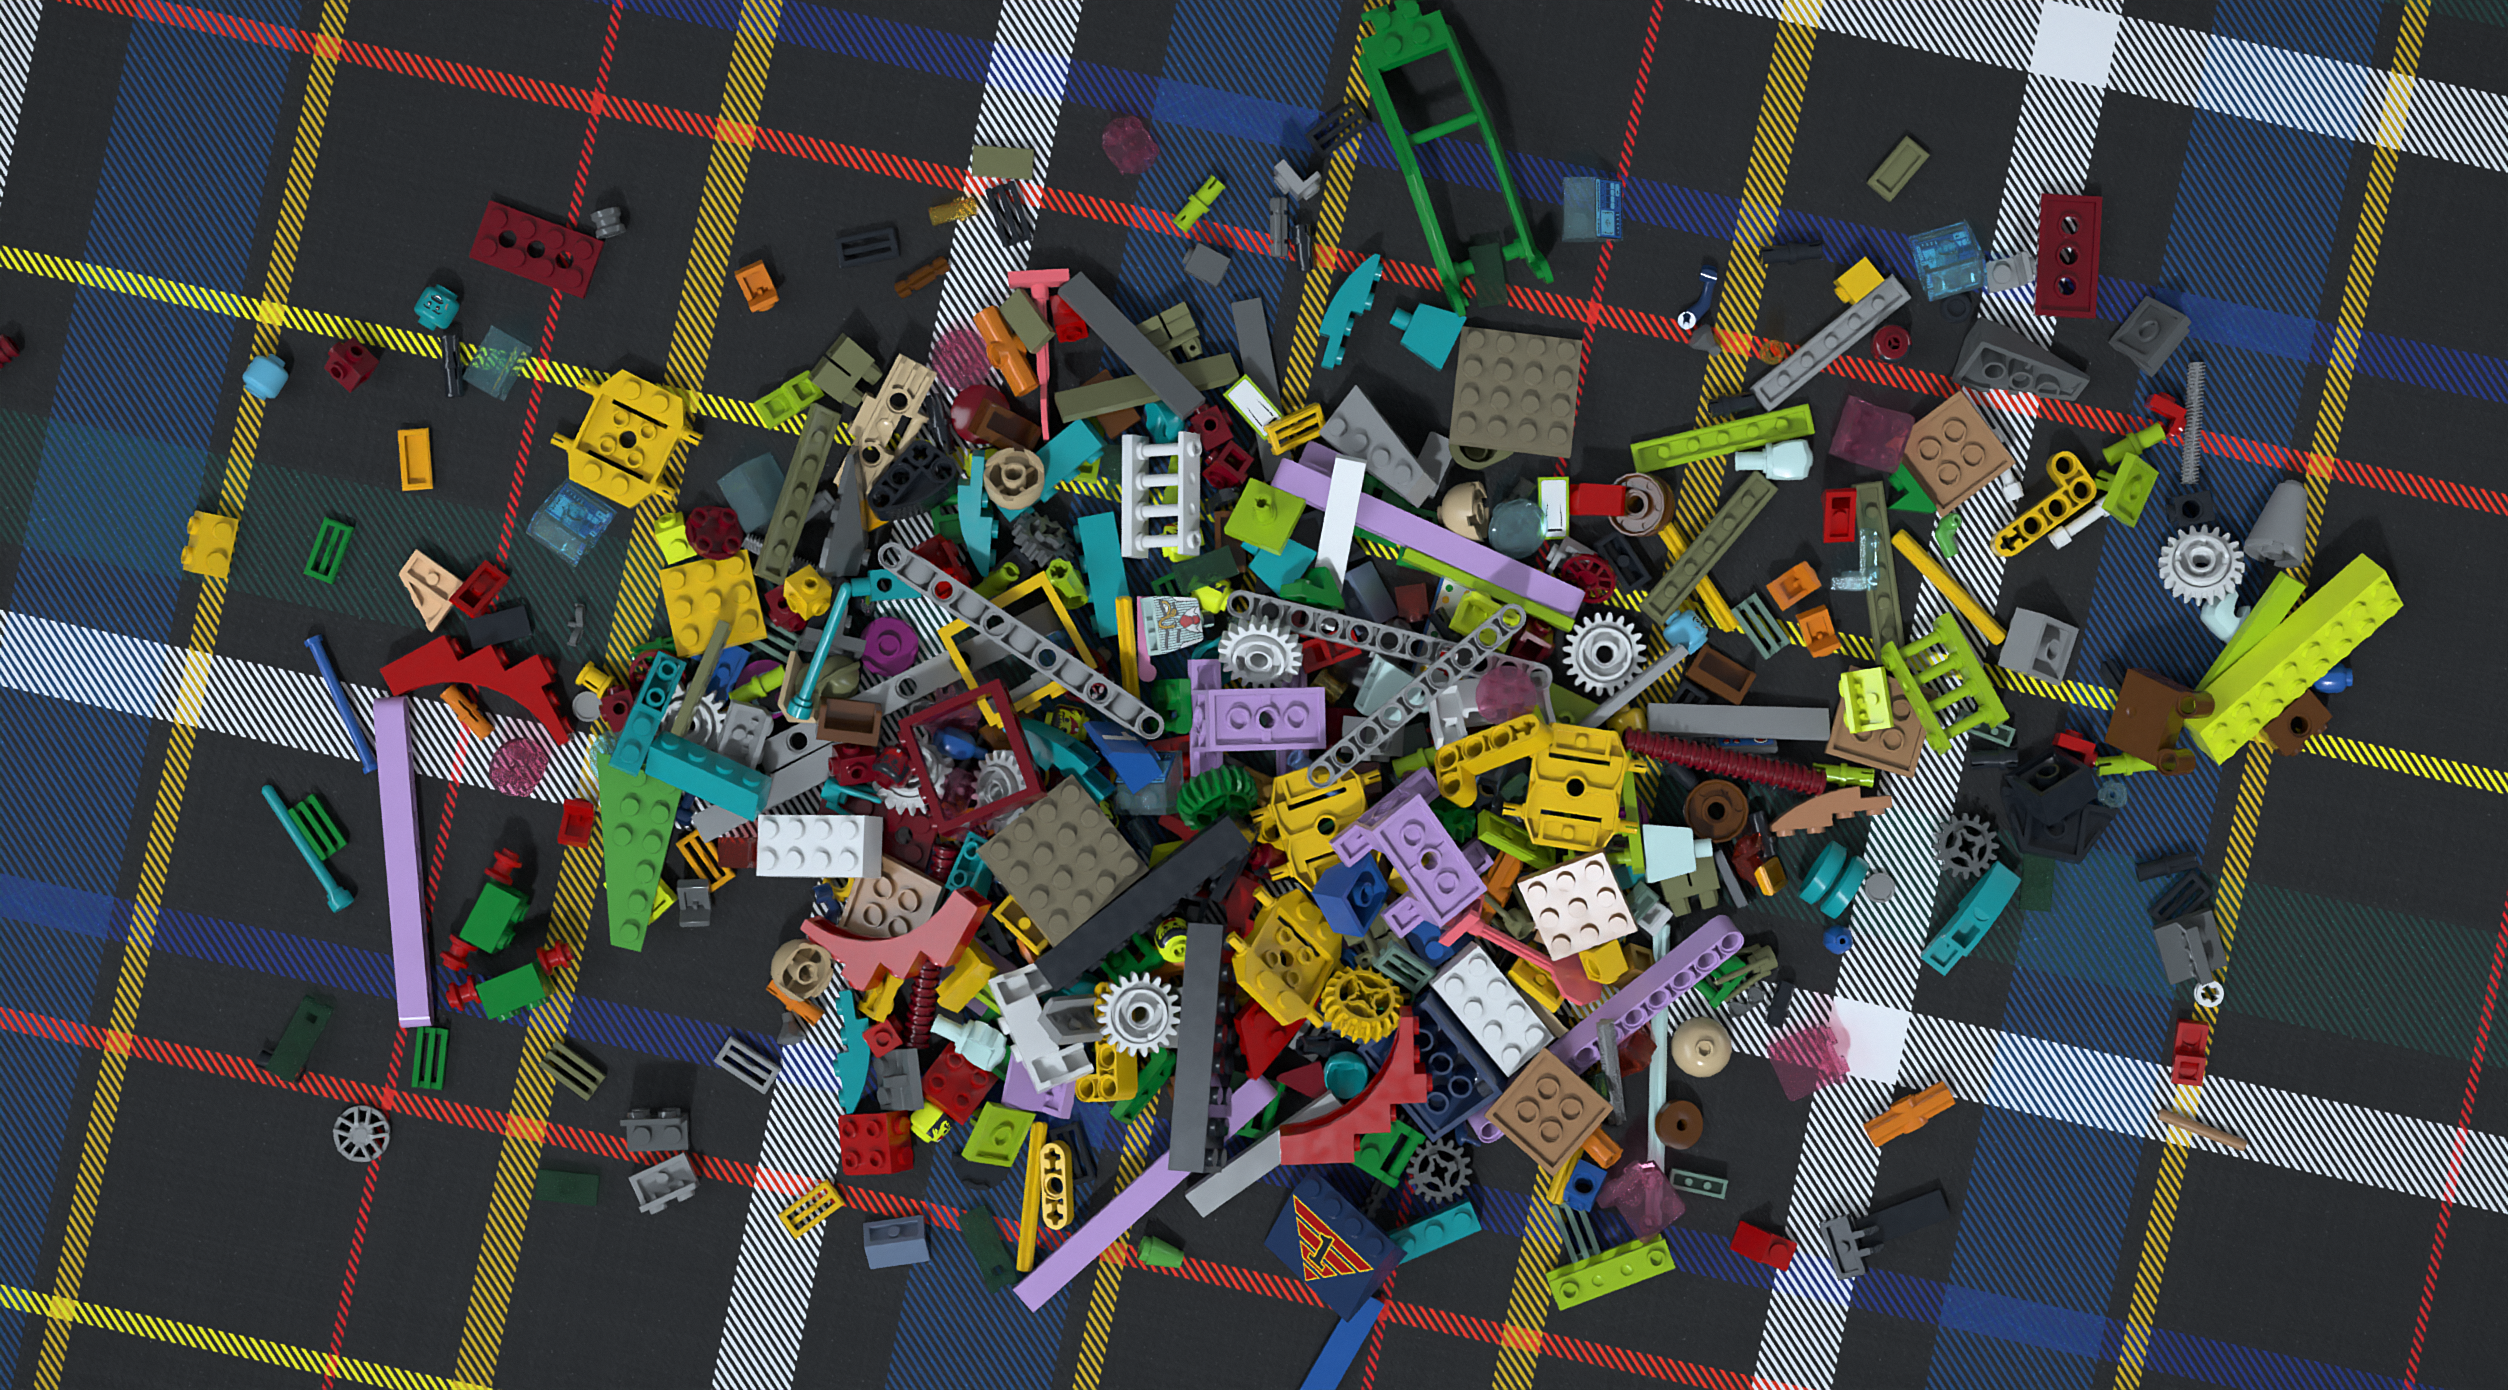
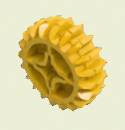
M1360 965L1355 967L1354 971L1347 966L1343 973L1337 971L1333 978L1327 981L1322 992L1321 1011L1325 1013V1022H1332V1031L1341 1030V1038L1346 1035L1352 1036L1353 1043L1358 1038H1362L1365 1044L1370 1041V1038L1375 1042L1381 1040L1382 1036L1387 1038L1400 1022L1398 1021L1399 1007L1403 1005V997L1399 996L1400 987L1392 986V978L1384 979L1382 971L1378 974L1374 973L1372 966L1367 971L1363 970ZM1347 992L1349 997H1347V1000L1341 1001L1340 996ZM1383 1007L1384 1013L1377 1016L1378 1008Z

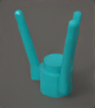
M832 776L827 778L820 798L827 800L825 807L836 811L839 815H851L838 805L839 803L845 804L849 795L878 804L882 802L881 798L868 794H877V791L872 786L864 784L840 786L837 779Z

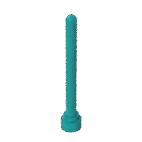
M843 583L841 585L800 693L790 699L786 711L795 718L808 720L814 708L811 696L853 588L850 583Z
M264 785L262 787V794L328 892L327 898L329 901L327 904L333 913L350 905L354 901L350 892L344 890L342 886L338 887L321 859L288 813V809L271 785Z

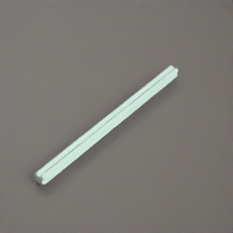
M1667 923L1653 937V956L1655 962H1658L1669 953L1670 925ZM1668 1006L1651 1019L1646 1222L1648 1225L1653 1226L1662 1225L1665 1145L1660 1142L1656 1135L1655 1118L1659 1109L1666 1103Z

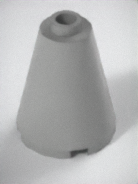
M2286 480L2285 483L2277 485L2245 540L2244 552L2248 556L2263 563L2265 557L2275 560L2274 566L2297 568L2302 565L2305 559L2308 492L2303 488L2302 483L2295 480Z

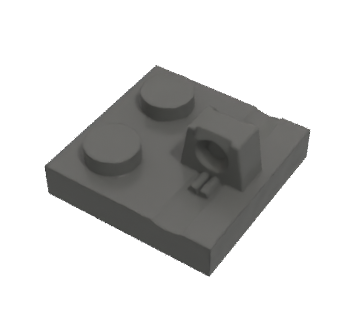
M895 1048L880 1058H876L874 1055L873 1065L878 1083L877 1098L881 1110L924 1109L917 1048Z

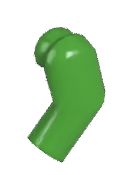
M1948 513L1941 518L1935 531V538L1945 559L1959 553L1953 540L1957 528L1962 525V518L1957 513Z

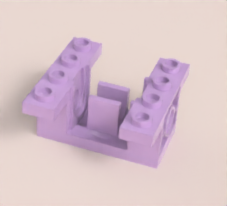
M1218 659L1188 660V679L1191 678L1192 728L1189 731L1190 777L1200 775V771L1206 772L1211 767L1216 769L1223 765V751L1276 750L1277 776L1294 771L1292 767L1287 765V759L1294 750L1300 749L1309 757V749H1326L1325 687H1307V674H1305L1302 664L1299 667L1298 675H1293L1290 683L1283 680L1281 688L1275 685V688L1221 689V662ZM1262 712L1268 718L1266 725L1263 727L1259 722V716Z
M1424 766L1328 842L1344 865L1349 868L1372 849L1387 856L1409 889L1380 913L1396 937L1400 939L1423 920L1440 928L1488 890L1479 878V875L1494 864L1491 857L1476 838H1472L1460 849L1457 847L1428 806L1431 801L1440 795L1437 781ZM1426 854L1429 862L1422 866L1421 858Z

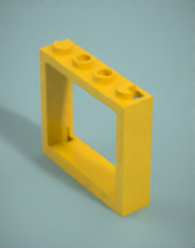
M1044 571L989 601L1001 609L1042 586L1085 662L1084 664L1092 669L1097 668L1094 659ZM958 618L936 631L968 688L972 690L979 686L951 638L954 634L970 626ZM1052 681L1014 703L1017 712L1023 709L1025 714L1041 706L1039 701L1041 698L1050 694L1053 699L1068 690L1057 682ZM986 699L977 702L990 727L997 724L999 729L1004 727L999 712L994 714Z

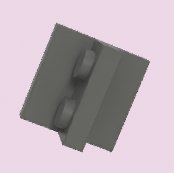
M2146 296L2108 343L2115 350L2130 357L2144 374L2153 377L2190 332L2188 326L2191 324V321L2186 315Z
M847 605L827 656L844 655L853 660V662H857L864 653L866 640L845 636L849 632L852 615L847 614L849 607ZM806 627L800 636L797 649L815 653L823 630Z
M2209 907L2151 926L2165 976L2170 985L2193 977L2202 986L2212 983L2214 981L2211 971L2228 965L2214 916Z

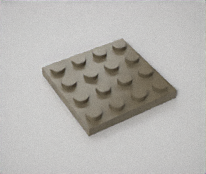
M1462 326L1448 444L1570 458L1582 340Z
M1072 774L1047 793V797L1037 801L976 850V853L1053 948L1149 871V868Z

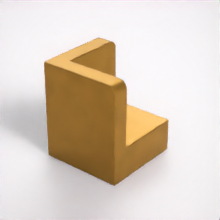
M1632 943L1621 949L1629 970L1621 974L1617 981L1611 983V986L1623 989L1656 962L1653 950Z

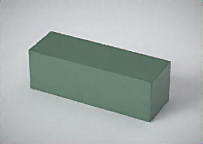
M1959 709L1954 723L1973 713ZM1983 722L1966 732L2009 747L2016 729L2003 724L1991 729L1988 723Z
M1670 1167L1667 1186L1670 1188L1721 1199L1725 1198L1728 1184L1726 1178Z

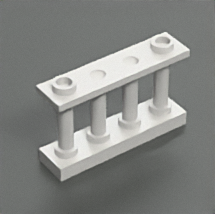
M1180 431L1178 432V443L1149 444V437L1122 435L1121 557L1143 559L1148 558L1149 548L1178 546V554L1200 556V455L1202 452L1200 434ZM1178 455V473L1149 475V457ZM1178 485V504L1149 505V487ZM1178 516V534L1149 535V517Z

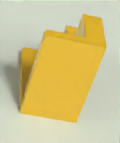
M972 938L959 963L954 964L956 969L935 989L940 995L937 999L939 1005L956 1013L988 983V980L992 979L999 972V969L974 938Z

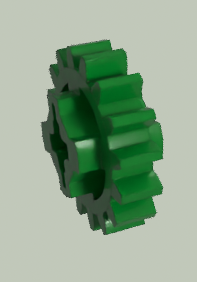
M1436 797L1428 804L1452 840L1462 843L1464 842V837H1472V832L1475 831L1476 817L1475 811L1469 810V806L1465 808L1458 807L1445 797Z

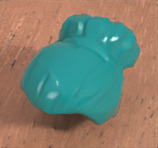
M1162 400L1145 404L1147 413L1146 427L1154 436L1156 444L1176 443L1178 441V432L1185 430L1186 418L1182 421Z
M1350 1051L1339 1052L1331 1056L1323 1070L1327 1090L1331 1089L1339 1099H1352L1365 1088L1369 1077V1070L1364 1059Z

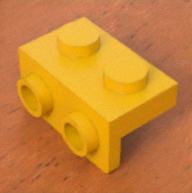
M195 511L194 516L190 517L187 526V532L190 534L188 546L183 548L181 554V563L184 564L183 570L227 579L239 519Z

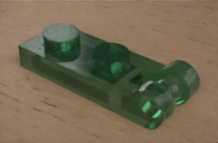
M306 994L266 1065V1071L293 1084L330 1020L334 1007L327 1004L323 1006L315 1002V998ZM309 1012L318 1016L315 1024L305 1020Z
M983 1204L957 1216V1220L984 1276L990 1293L999 1292L1000 1287L1009 1283L1012 1286L1020 1282L986 1205ZM1001 1264L1004 1273L995 1276L991 1268Z

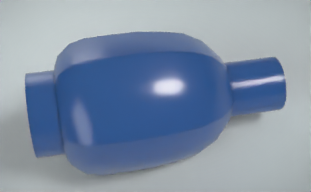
M2337 663L2310 688L2320 693L2342 692L2347 686H2352L2353 684L2352 668H2345L2342 663Z
M951 726L944 729L937 728L931 745L937 747L939 753L957 760H968L972 757L985 760V755L988 753L987 749L977 746L972 735Z
M1841 925L1829 927L1823 934L1824 946L1837 955L1848 951L1853 945L1851 930Z

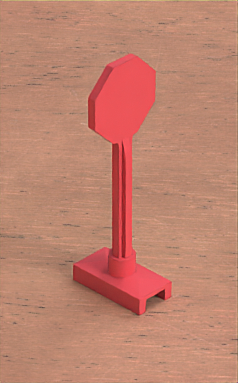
M1069 268L1008 271L1010 289L1031 288V299L1046 320V301L1049 300V287H1062L1070 280ZM1047 342L1036 354L1037 375L1041 385V423L1044 443L1050 442V410L1047 387L1050 368L1049 346Z
M1481 894L1449 920L1445 925L1450 928L1439 937L1438 942L1449 947L1466 931L1474 936L1480 935L1549 971L1563 998L1583 1006L1595 1002L1601 997L1603 984L1588 979L1578 953L1552 961L1551 957L1485 924V921L1480 918L1485 898L1484 894Z

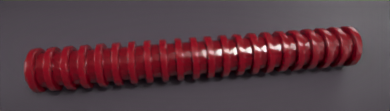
M1627 726L1624 729L1621 738L1625 752L1630 751L1631 755L1634 756L1639 753L1640 757L1643 758L1648 755L1652 760L1657 757L1661 762L1666 759L1670 764L1675 761L1679 766L1684 763L1686 767L1691 768L1693 765L1697 770L1704 768L1706 772L1713 770L1715 774L1722 772L1724 776L1732 774L1733 778L1741 776L1742 780L1750 778L1751 782L1759 780L1760 784L1768 782L1769 786L1778 784L1779 788L1787 786L1788 790L1796 788L1797 792L1805 790V793L1809 795L1814 792V795L1818 797L1824 792L1827 774L1823 769L1818 772L1814 767L1809 770L1807 766L1802 765L1800 768L1796 763L1789 765L1787 761L1780 763L1778 759L1771 761L1769 757L1762 759L1760 755L1752 757L1751 753L1743 755L1742 751L1734 753L1733 749L1725 751L1724 747L1716 749L1715 745L1706 747V743L1697 745L1696 741L1688 743V740L1684 738L1681 741L1675 736L1670 739L1667 734L1661 737L1658 732L1652 735L1649 730L1642 732L1640 728L1632 730L1631 726Z
M940 843L933 846V850L936 853L931 858L934 863L930 865V869L933 872L929 873V876L946 884L957 860V855H959L961 850L957 846ZM947 888L943 896L942 902L940 904L939 910L943 907L944 902L950 891ZM928 958L919 974L912 977L915 983L911 984V988L914 991L909 996L912 1001L908 1003V1007L911 1009L907 1011L909 1019L905 1021V1025L908 1028L904 1030L906 1037L903 1038V1044L909 1048L925 1049L930 1045L927 1039L931 1037L929 1030H931L933 1025L930 1021L934 1019L932 1011L935 1010L936 1006L933 1002L937 1001V997L934 994L937 993L935 990L937 988L936 984L940 982V978L937 976L941 974V969L930 962Z

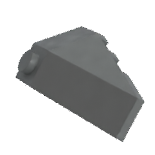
M1983 317L1977 320L1965 337L1952 376V382L1978 392L1990 393V389L2008 390V395L2030 392L2036 393L2040 398L2071 401L2077 399L2090 381V376L2011 328Z
M855 445L851 446L846 455L838 487V494H841L840 499L837 498L830 518L831 522L834 523V527L830 528L828 537H825L817 573L821 577L858 576L862 567H868L872 550L867 549L869 534L859 448Z

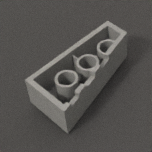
M1357 385L1354 386L1319 431V434L1328 443L1344 455L1367 460L1365 469L1367 472L1416 508L1420 507L1437 485L1402 439L1392 429L1384 416L1374 406L1373 402Z

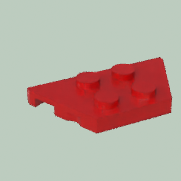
M1323 989L1313 1005L1315 1008L1321 998ZM1251 997L1233 1018L1236 1032L1240 1036L1241 1054L1246 1055L1249 1069L1245 1070L1247 1077L1257 1081L1307 1018H1300L1291 1024L1282 1026Z

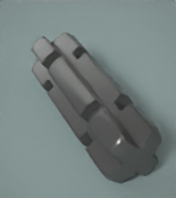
M1275 197L1270 200V211H1273V215H1270V240H1273V244H1270L1271 256L1286 257L1288 256V244H1285V240H1288V215H1285V211H1288V200L1283 197Z

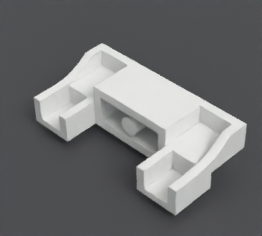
M1544 671L1531 672L1530 681L1533 685L1540 687L1546 683L1547 677ZM1516 674L1501 676L1505 679H1512ZM1480 678L1457 680L1427 705L1431 718L1430 730L1436 750H1439L1446 744L1468 737L1466 727L1507 722L1508 709L1513 707L1537 704L1539 705L1544 722L1547 725L1550 722L1556 723L1549 687L1541 692H1533ZM1437 682V683H1435V684H1436V685H1443V684H1445L1446 682Z
M1034 963L988 980V985L1002 1016L997 1019L1004 1035L1010 1034L1014 1045L1010 1046L1012 1055L1016 1063L1022 1061L1037 1094L1093 1073L1094 1067L1092 1063L1090 1064L1085 1054L1083 1043H1076L1059 1051V1046L1049 1038L1048 1033L1037 1021L1042 1012L1037 998L1054 991V989Z

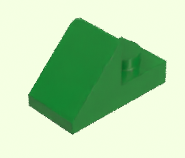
M1901 461L1896 462L1887 469L1890 474L1888 480L1898 492L1903 490L1905 494L1886 509L1931 514L1937 510L1936 506Z
M1325 566L1306 569L1304 579H1295L1294 583L1281 585L1280 597L1326 611L1344 609L1345 603L1330 570Z

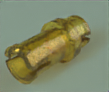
M973 196L963 200L959 197L955 198L954 202L929 207V215L934 227L955 220L963 222L967 221V217L978 216Z
M1776 340L1767 341L1760 348V358L1766 364H1777L1784 357L1785 347ZM1771 347L1776 351V356L1771 357L1772 355L1769 352Z

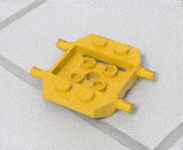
M623 369L599 385L582 377L580 382L590 386V388L578 383L577 389L593 395V398H595L575 439H570L558 432H555L553 436L564 442L562 443L554 438L551 439V444L567 450L569 479L628 508L635 507L653 494H658L672 501L674 496L665 493L664 490L674 495L677 490L660 481L667 463L680 440H686L698 447L701 442L690 436L700 440L703 438V435L689 429L686 424L684 399ZM614 399L668 425L667 429L613 404ZM627 431H632L637 439L636 444L631 448H624L620 441L622 434ZM591 450L643 475L642 480L589 455V451Z
M1550 722L1548 726L1552 728L1554 733L1552 743L1548 748L1528 755L1529 758H1532L1526 802L1522 803V805L1504 802L1503 807L1512 808L1515 811L1503 809L1502 815L1518 816L1523 819L1532 844L1592 852L1602 847L1604 848L1613 835L1618 832L1636 835L1637 829L1626 828L1625 826L1638 827V822L1620 820L1618 818L1621 791L1625 772L1632 771L1645 774L1646 768L1635 767L1634 765L1646 767L1647 761L1629 759L1618 732ZM1549 753L1610 762V764L1605 766L1551 758ZM1571 779L1582 781L1584 791L1580 796L1574 797L1567 792L1566 786ZM1544 809L1601 818V823L1540 814V811Z
M1336 756L1338 762L1346 764L1338 756ZM1321 765L1313 769L1312 778L1315 782L1324 783L1329 779L1330 774L1327 767ZM1309 766L1273 778L1269 804L1266 807L1250 811L1254 824L1268 818L1275 819L1289 861L1284 865L1269 869L1273 882L1287 876L1295 877L1304 887L1312 892L1324 871L1342 862L1336 853L1307 863L1305 860L1334 851L1328 842L1369 810L1363 789L1367 785L1382 781L1378 769L1364 774H1356L1350 768L1330 786L1321 789L1309 783L1307 779ZM1343 787L1346 788L1345 792L1288 810L1287 806ZM1328 817L1334 821L1335 827L1330 834L1324 835L1318 831L1317 826L1321 819ZM1372 849L1369 852L1378 866L1381 852Z
M1259 886L1254 890L1253 896L1263 906L1255 918L1253 930L1244 940L1235 931L1231 932L1227 936L1228 938H1226V942L1236 950L1232 957V963L1237 983L1282 1026L1306 1017L1316 1028H1320L1324 1025L1325 1018L1314 1009L1313 1005L1331 973H1336L1337 971L1343 973V970L1346 968L1339 960L1341 957L1342 934L1332 931L1322 911L1298 888L1277 897H1272L1263 886ZM1279 915L1318 952L1316 956L1310 947L1305 946L1294 935L1291 928L1284 926L1277 919ZM1280 952L1286 957L1285 966L1281 963Z

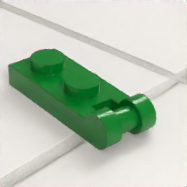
M1159 1047L1158 1053L1151 1052V1061L1145 1069L1138 1072V1091L1136 1096L1131 1100L1115 1101L1114 1107L1109 1113L1117 1120L1131 1125L1176 1069V1053L1164 1047Z

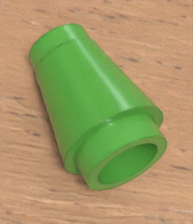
M1153 1235L1142 1238L1137 1253V1259L1142 1260L1145 1265L1175 1267L1178 1269L1184 1257V1251Z

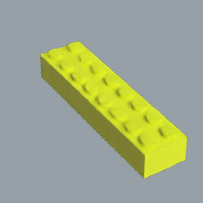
M2361 553L2209 685L2204 691L2209 692L2214 698L2215 709L2212 715L2202 719H2184L2183 722L2196 745L2218 765H2221L2226 759L2232 757L2249 739L2255 737L2272 719L2278 717L2295 699L2301 697L2318 679L2324 677L2341 659L2347 657L2364 639L2371 636L2387 619L2394 616L2404 605L2386 571Z

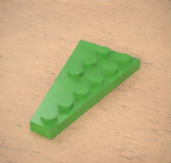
M597 752L611 945L642 952L683 790L645 774L646 764H642L638 775L634 777L609 766L608 762L611 756Z

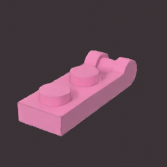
M1149 596L1137 597L1138 675L1141 680L1150 682L1156 678L1157 670L1151 664V656H1148L1140 598Z

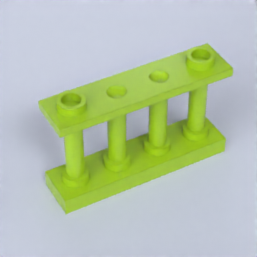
M1950 611L1939 616L1932 623L1934 627L1933 632L1898 650L1893 641L1888 642L1880 650L1883 665L1894 674L1927 733L1926 740L1932 750H1937L1939 756H1942L1952 748L1949 740L1983 722L1988 723L1991 729L2010 718ZM1938 642L1945 646L1949 653L1947 659L1914 676L1911 675L1903 660ZM1952 669L1958 670L1964 680L1963 685L1927 703L1919 686ZM1968 695L1974 697L1979 706L1977 712L1944 729L1941 728L1934 715L1935 712Z
M1627 751V757H1629V759H1632L1630 751ZM1604 763V764H1598V765L1609 766L1610 763ZM1627 771L1624 774L1620 798V807L1625 806L1626 818H1621L1620 820L1638 822V827L1625 826L1626 828L1637 829V834L1615 833L1614 835L1622 834V837L1628 836L1630 848H1624L1623 852L1606 853L1611 865L1626 864V867L1632 866L1633 875L1645 873L1634 772ZM1564 813V817L1571 818V813ZM1568 849L1569 855H1563V862L1575 858V850Z
M1659 1230L1603 1250L1597 1255L1594 1254L1589 1258L1581 1259L1579 1262H1571L1545 1272L1554 1299L1561 1311L1675 1268L1665 1239H1662Z

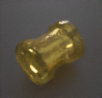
M1324 667L1309 687H1325V698L1329 700V705L1333 707L1349 685L1347 683H1340Z

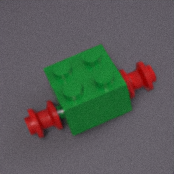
M503 847L502 851H494L493 855L497 859L493 867H486L484 870L491 877V882H487L460 935L450 934L449 939L453 944L449 951H441L440 956L444 959L442 964L452 970L459 972L460 968L467 969L469 963L465 959L469 951L476 952L478 947L491 954L508 948L516 935V932L512 931L518 921L522 922L530 909V905L527 904L530 896L511 887L513 880L509 875L513 868H521L523 863L518 860L520 855L508 848Z
M561 939L555 940V947L546 951L542 946L536 948L538 956L536 962L483 983L477 981L473 974L468 975L467 983L460 986L453 981L449 983V990L446 991L447 1000L452 1008L457 1007L459 1011L465 1010L466 1003L474 1000L478 1004L482 1003L488 1019L498 1017L499 1022L521 1014L520 1007L526 1005L529 1011L550 1002L548 996L556 993L549 976L553 975V968L562 965L566 969L571 967V960L575 959L572 948L568 942L563 943Z

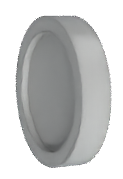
M586 691L575 697L572 709L578 719L591 722L601 716L599 705L602 702L596 697V693Z
M1874 873L1867 878L1864 891L1871 901L1884 903L1893 897L1895 883L1885 873Z

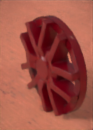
M1595 552L1593 555L1574 553L1573 556L1567 558L1561 569V581L1570 584L1569 580H1576L1571 585L1583 589L1585 596L1582 601L1587 603H1600L1612 596L1617 583V575H1615L1613 569L1608 564L1609 561L1607 559L1604 561L1597 557L1598 554ZM1595 562V563L1599 564L1600 567H1599V568L1593 567V563ZM1567 568H1569L1573 573H1567ZM1594 590L1596 597H1592L1590 591ZM1602 590L1608 591L1604 595L1602 594Z

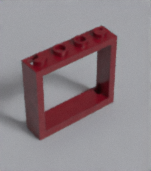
M996 679L898 720L901 729L897 731L898 738L904 748L907 747L911 758L908 759V765L914 776L918 775L921 786L918 787V791L923 803L928 804L932 815H929V821L935 833L939 832L940 835L948 838L1048 796L1008 687L1002 680ZM993 696L1027 788L947 821L913 728Z

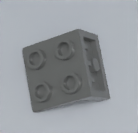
M679 1107L662 1108V1111H658V1113H650V1108L632 1109L631 1112H627V1115L620 1119V1126H627V1152L690 1149L689 1112L681 1113Z

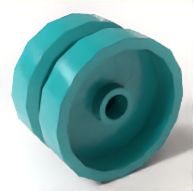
M1832 840L1813 863L1798 890L1797 896L1811 905L1823 896L1820 903V911L1836 919L1855 896L1867 874L1870 863L1857 855L1850 857L1844 863L1847 849Z

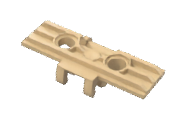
M900 353L877 397L875 398L872 393L866 391L862 398L863 404L855 420L850 421L847 427L848 433L856 436L852 445L859 448L865 499H867L868 493L887 472L891 462H895L908 446L914 442L922 424L927 423L929 416L919 411V408L937 372ZM894 393H903L908 399V404L904 407H897L890 402V397ZM901 416L911 417L912 419L895 452L886 448ZM868 446L876 447L880 452L879 460L873 463L867 462L863 458V450ZM845 459L833 481L837 485L840 483Z

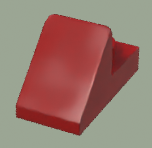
M1589 483L1570 484L1569 515L1624 517L1626 486Z
M1856 488L1825 489L1821 495L1823 507L1822 537L1824 543L1854 542Z
M484 560L449 598V602L473 619L481 617L486 613L489 603L506 586L510 577L487 560Z
M1740 1220L1729 1249L1758 1263L1763 1262L1787 1272L1798 1244Z

